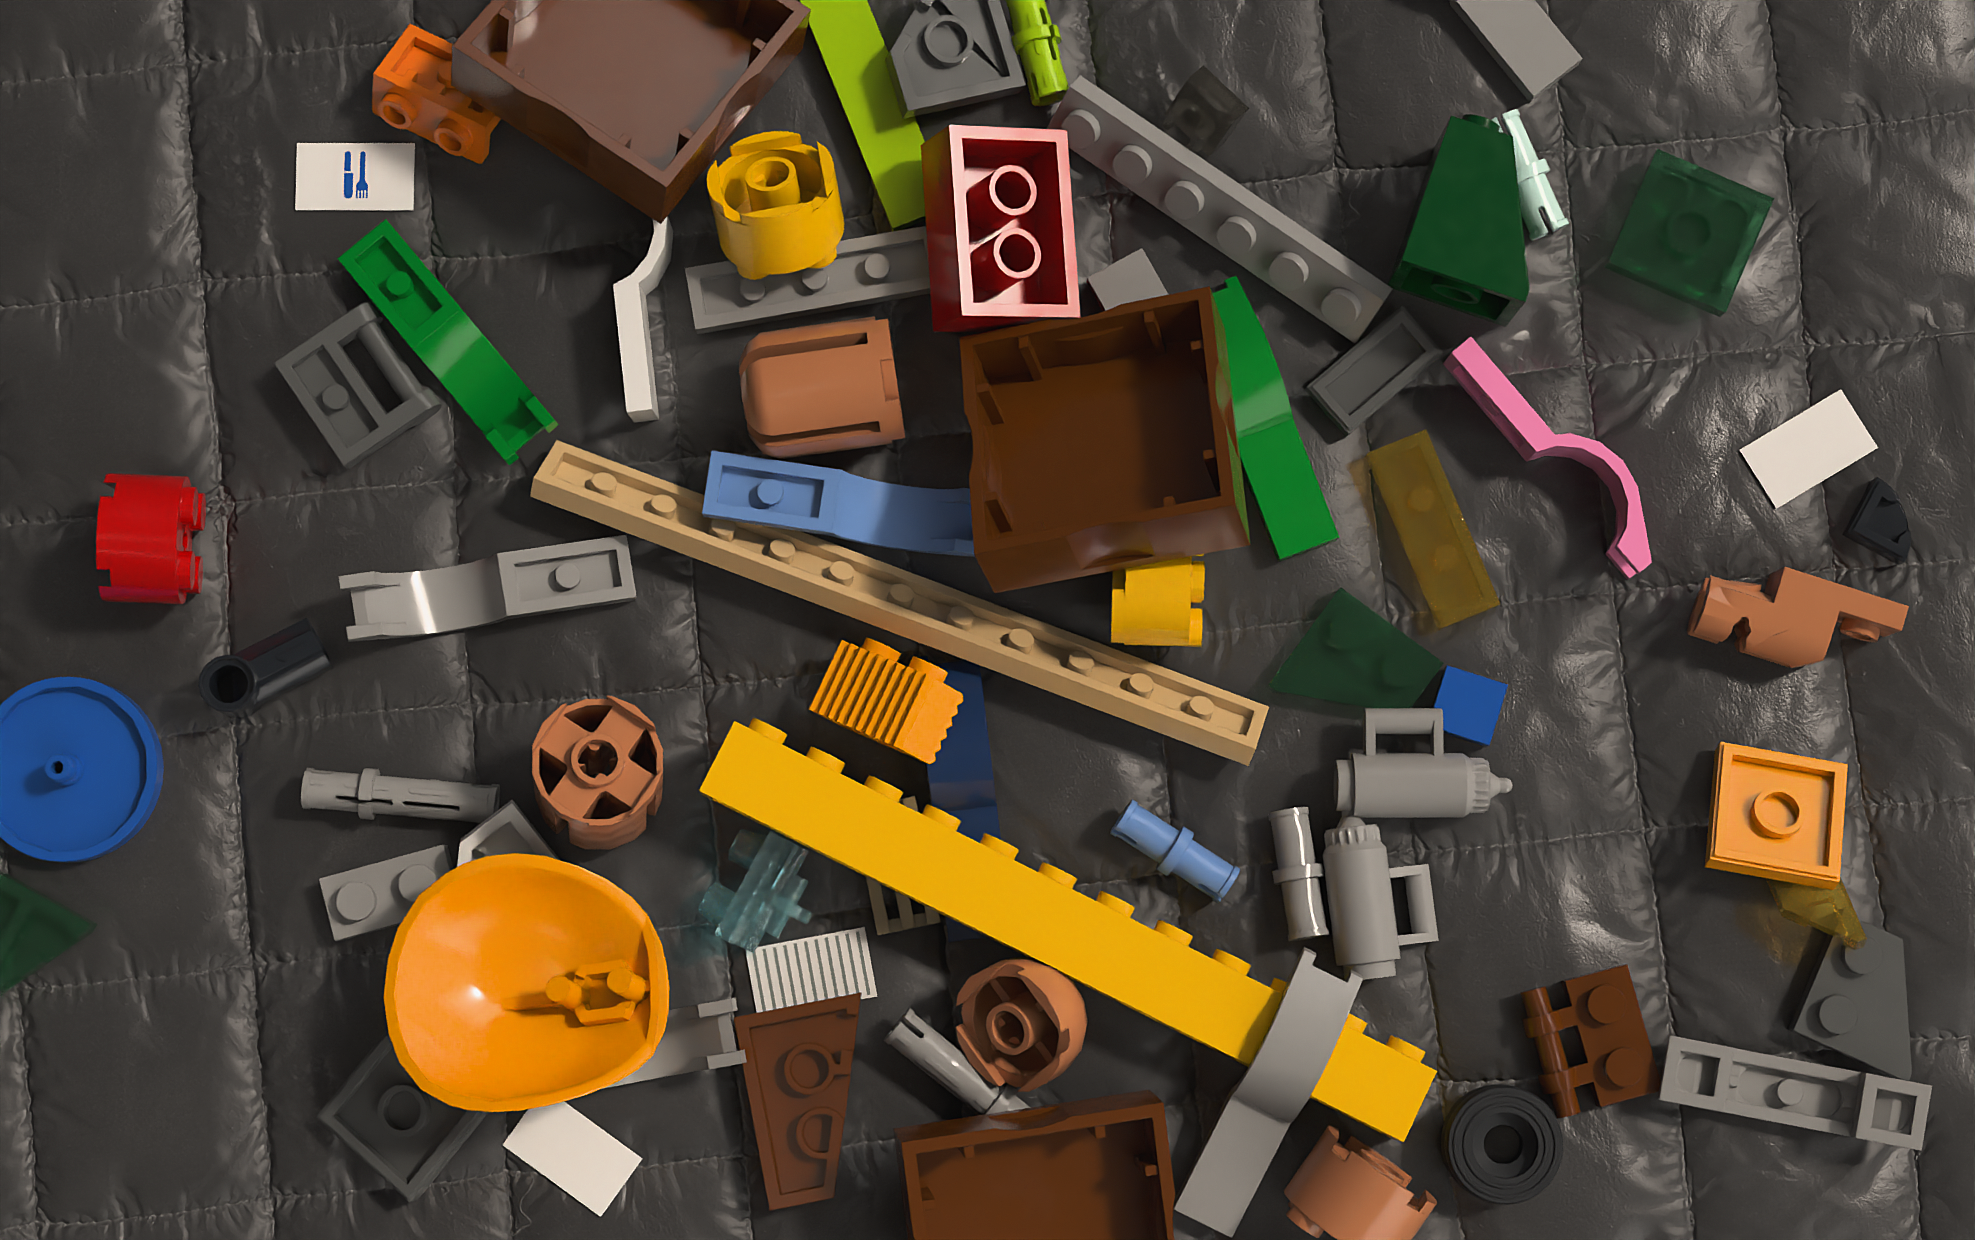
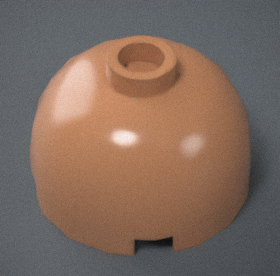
M1012 957L987 967L970 976L957 995L956 1006L963 1003L961 1011L963 1023L956 1026L958 1042L969 1063L988 1082L998 1087L1008 1083L1014 1087H1022L1017 1092H1030L1060 1076L1073 1063L1082 1050L1088 1021L1085 1003L1079 990L1066 974L1032 957Z

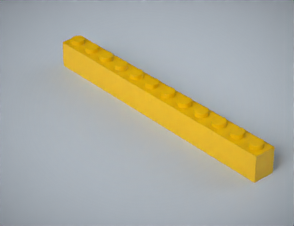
M752 718L748 727L736 721L733 722L699 789L701 795L1026 957H1032L1066 974L1070 979L1249 1067L1271 1025L1287 982L1274 977L1270 987L1247 976L1251 967L1247 962L1217 948L1212 958L1189 947L1193 938L1192 935L1164 921L1158 920L1154 929H1151L1130 918L1135 907L1103 891L1099 892L1095 901L1073 890L1077 880L1074 876L1045 862H1042L1037 872L1015 861L1019 850L1014 846L987 833H984L979 843L957 832L961 821L936 807L926 804L922 814L898 803L903 794L901 790L868 775L864 785L841 774L845 763L812 746L807 755L804 756L783 745L787 737L786 733L759 719ZM1348 1014L1331 1057L1309 1098L1391 1139L1404 1142L1437 1071L1421 1063L1426 1053L1425 1051L1390 1035L1386 1045L1363 1034L1367 1026L1365 1021L1352 1014Z

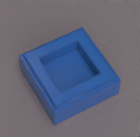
M1445 666L1432 704V708H1442L1443 733L1485 747L1489 746L1508 684L1452 666Z

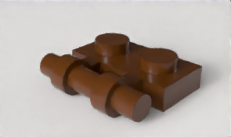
M1627 964L1562 980L1561 983L1568 1006L1552 1010L1546 986L1521 992L1527 1017L1521 1020L1526 1037L1534 1038L1543 1073L1538 1075L1543 1095H1550L1556 1118L1568 1117L1581 1112L1574 1088L1583 1084L1590 1083L1595 1104L1599 1107L1659 1091L1660 1077ZM1574 1026L1584 1062L1568 1066L1558 1031Z

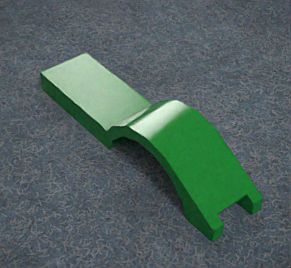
M387 219L337 258L413 351L456 399L509 466L519 458L515 452L545 428L550 433L559 425Z
M1237 276L1224 280L1225 289L1212 294L1225 329L1241 468L1276 559L1280 562L1334 542L1339 538V535L1294 422L1287 392L1274 354Z

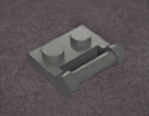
M367 302L354 308L274 362L332 450L347 469L352 468L412 426L428 420L442 407L441 402L432 389H423L380 326L383 318L372 302ZM359 338L402 401L401 405L389 413L384 410L342 348L354 339Z

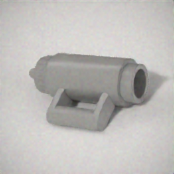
M1364 708L1363 753H1351L1350 760H1335L1333 795L1335 811H1353V817L1463 818L1469 813H1484L1488 811L1490 799L1499 793L1510 792L1513 786L1510 779L1499 778L1491 773L1489 762L1484 758H1469L1463 753H1444L1442 708ZM1376 734H1430V753H1376Z
M1341 811L1342 817L1337 828L1326 830L1324 834L1326 848L1322 854L1336 966L1343 965L1345 980L1350 970L1362 975L1363 980L1396 976L1394 959L1401 958L1399 945L1439 941L1429 864L1389 868L1387 848L1381 842L1380 830L1377 824L1366 825L1360 817H1353V811ZM1390 878H1405L1412 934L1398 935Z

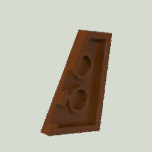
M862 992L734 1017L740 1050L745 1049L747 1062L742 1064L770 1210L835 1197Z

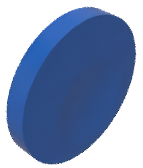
M80 677L44 679L18 690L1 703L0 837L16 850L38 859L56 862H82L102 857L115 851L139 832L157 804L163 783L164 764L162 748L156 730L138 704L121 691L109 685Z

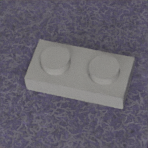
M448 845L432 847L320 878L319 881L334 940L342 941L400 925L417 897L441 876L453 869Z

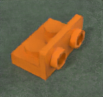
M409 24L373 73L372 112L395 128L406 129L438 144L449 154L463 156L473 162L482 164L489 154L490 134L501 118L451 86L453 44Z

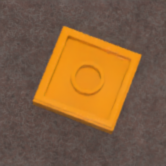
M1720 742L1714 756L1705 867L1834 890L1840 882L1848 764Z

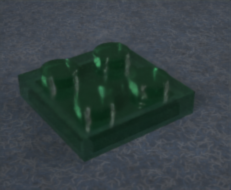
M1657 149L1649 161L1604 268L1721 317L1727 311L1774 198Z

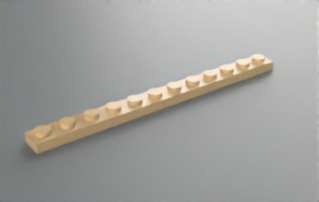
M558 440L533 478L530 497L1241 764L1249 766L1256 750L1269 709L1266 705L804 532L703 517L702 509L705 495Z

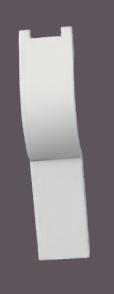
M668 216L661 224L653 219L654 234L647 256L631 275L613 284L626 411L634 423L659 420L646 295L658 286L671 261L673 229Z

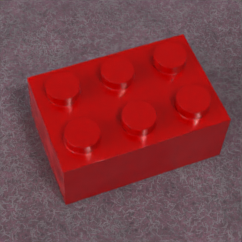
M948 125L921 145L933 332L982 333L1046 319L1081 318L1067 130Z

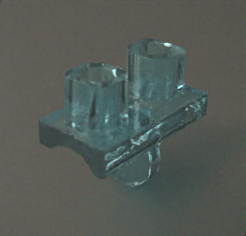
M745 829L740 830L729 849L728 860L748 870L737 893L715 882L705 893L698 906V911L717 927L715 935L754 953L765 932L779 938L790 916L805 924L810 920L813 913L797 904L809 882L797 875L809 851L771 831L768 836Z

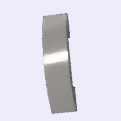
M1668 1035L1658 1100L1922 1151L1932 1086Z

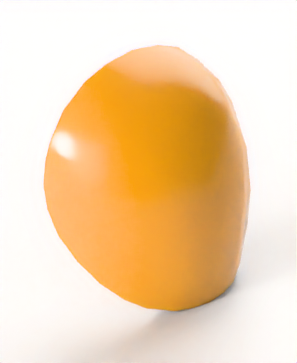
M510 853L485 856L464 863L445 873L417 897L397 928L387 960L383 998L388 1034L398 1061L422 1091L449 1106L465 1110L484 1112L521 1111L553 1105L587 1095L612 1085L638 1070L653 1056L665 1032L669 1011V979L662 943L647 913L629 894L608 879L580 866L547 856Z

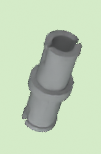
M1308 807L1284 809L1268 814L1269 821H1271L1278 870L1272 871L1274 884L1281 885L1289 930V941L1313 939L1329 935L1319 879L1325 877L1323 864L1316 863L1308 818Z

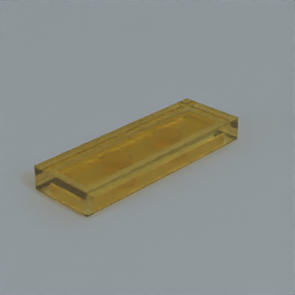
M1425 429L1368 452L1365 457L1438 629L1441 630L1499 606V599L1427 430Z

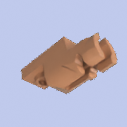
M1783 567L1769 575L1765 592L1760 591L1761 584L1724 580L1710 575V578H1705L1698 592L1689 619L1687 633L1690 636L1718 644L1719 641L1723 642L1728 638L1733 626H1735L1734 631L1737 639L1734 646L1737 652L1746 653L1789 668H1796L1823 661L1836 622L1842 623L1840 632L1844 635L1867 642H1878L1879 635L1886 637L1902 631L1909 606L1788 567Z

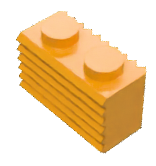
M867 637L862 647L841 640L808 710L836 725L929 765L936 761L935 753L941 749V740L947 737L946 729L952 726V717L958 714L957 706L963 702L962 693L944 684L948 672L915 656L912 657L909 666L902 665L897 662L901 655L900 652Z

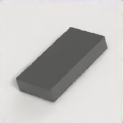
M1401 306L1309 384L1305 391L1343 435L1348 437L1443 355V351L1405 308Z

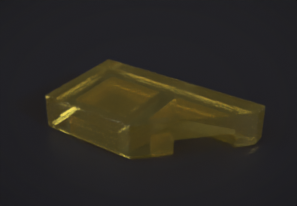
M1841 877L1839 884L1834 890L1766 878L1782 917L1801 926L1807 927L1810 925L1843 940V945L1854 950L1865 946L1867 938Z

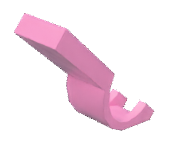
M1469 337L1452 351L1443 365L1526 462L1543 456L1572 458L1593 469L1607 485L1616 508L1615 536L1605 554L1624 577L1629 580L1636 573H1640L1650 565L1652 560L1639 490L1624 461L1599 441L1572 433L1555 435L1472 337Z

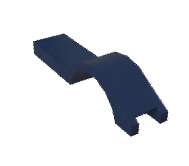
M928 656L917 657L928 662ZM967 660L934 664L948 672L944 684L962 693L963 702L957 706L958 714L952 717V726L946 729L947 737L941 740V749L935 753L936 761L930 765L927 764L932 806L959 819L961 823L957 832L979 843L984 833L1001 840L980 665ZM946 917L949 942L988 938Z

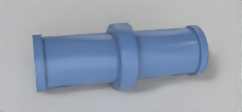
M1131 799L1118 817L1110 834L1114 837H1119L1158 862L1156 869L1164 875L1168 876L1171 872L1175 873L1212 897L1213 901L1219 903L1231 888L1240 872V868L1235 865L1232 866L1192 840L1194 836L1192 831L1184 826L1178 831Z

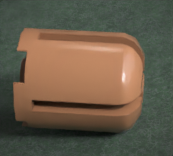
M874 316L760 332L746 344L739 359L742 402L750 439L763 454L776 459H786L892 444L893 440L905 439L888 318L875 320Z
M606 696V699H584L568 706L566 703L562 704L542 723L532 745V777L535 799L544 822L556 834L560 833L568 824L570 843L583 849H613L635 840L646 829V813L655 816L662 802L663 748L656 734L654 723L635 705L613 696ZM608 764H610V772L612 773L608 776L602 774ZM599 773L595 778L589 777L593 774Z

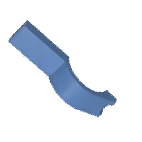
M711 451L702 509L703 517L830 535L848 541L890 549L975 557L970 489L968 488L931 489L890 484L852 475L840 469Z

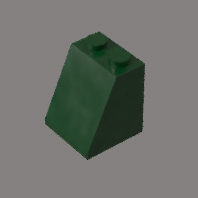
M1466 114L1463 115L1462 119L1451 116L1434 147L1387 285L1395 290L1506 327L1526 302L1530 290L1513 136L1499 132L1500 126L1496 122L1482 116Z

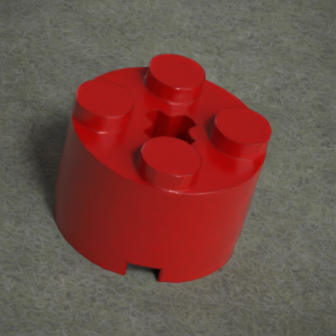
M107 473L103 483L114 489V496H100L96 531L97 570H110L111 586H98L101 599L112 602L184 604L187 594H200L203 582L202 556H195L194 551H192L193 531H203L205 527V493H198L197 487H191L190 479L187 476Z

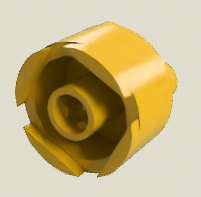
M789 131L763 132L739 140L729 147L731 153L729 158L719 167L715 160L709 168L707 188L720 246L725 256L736 265L738 273L744 278L757 280L769 274L791 273L807 267L822 268L828 266L837 257L836 246L844 232V217L834 162L828 149L819 142H817L818 149L802 143L801 135Z
M1192 556L1113 571L1111 643L1144 646L1201 647L1202 609L1191 608V603H1201L1204 600L1205 561H1192Z

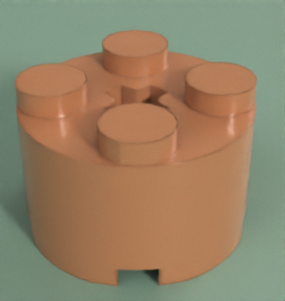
M1328 1126L1284 1189L1285 1196L1290 1200L1288 1203L1290 1210L1286 1214L1287 1217L1301 1229L1316 1238H1319L1326 1231L1337 1240H1412L1436 1206V1199L1426 1189L1420 1198L1417 1199L1411 1191L1406 1189L1412 1180L1411 1176L1353 1136L1349 1138L1345 1146L1338 1143L1339 1129Z

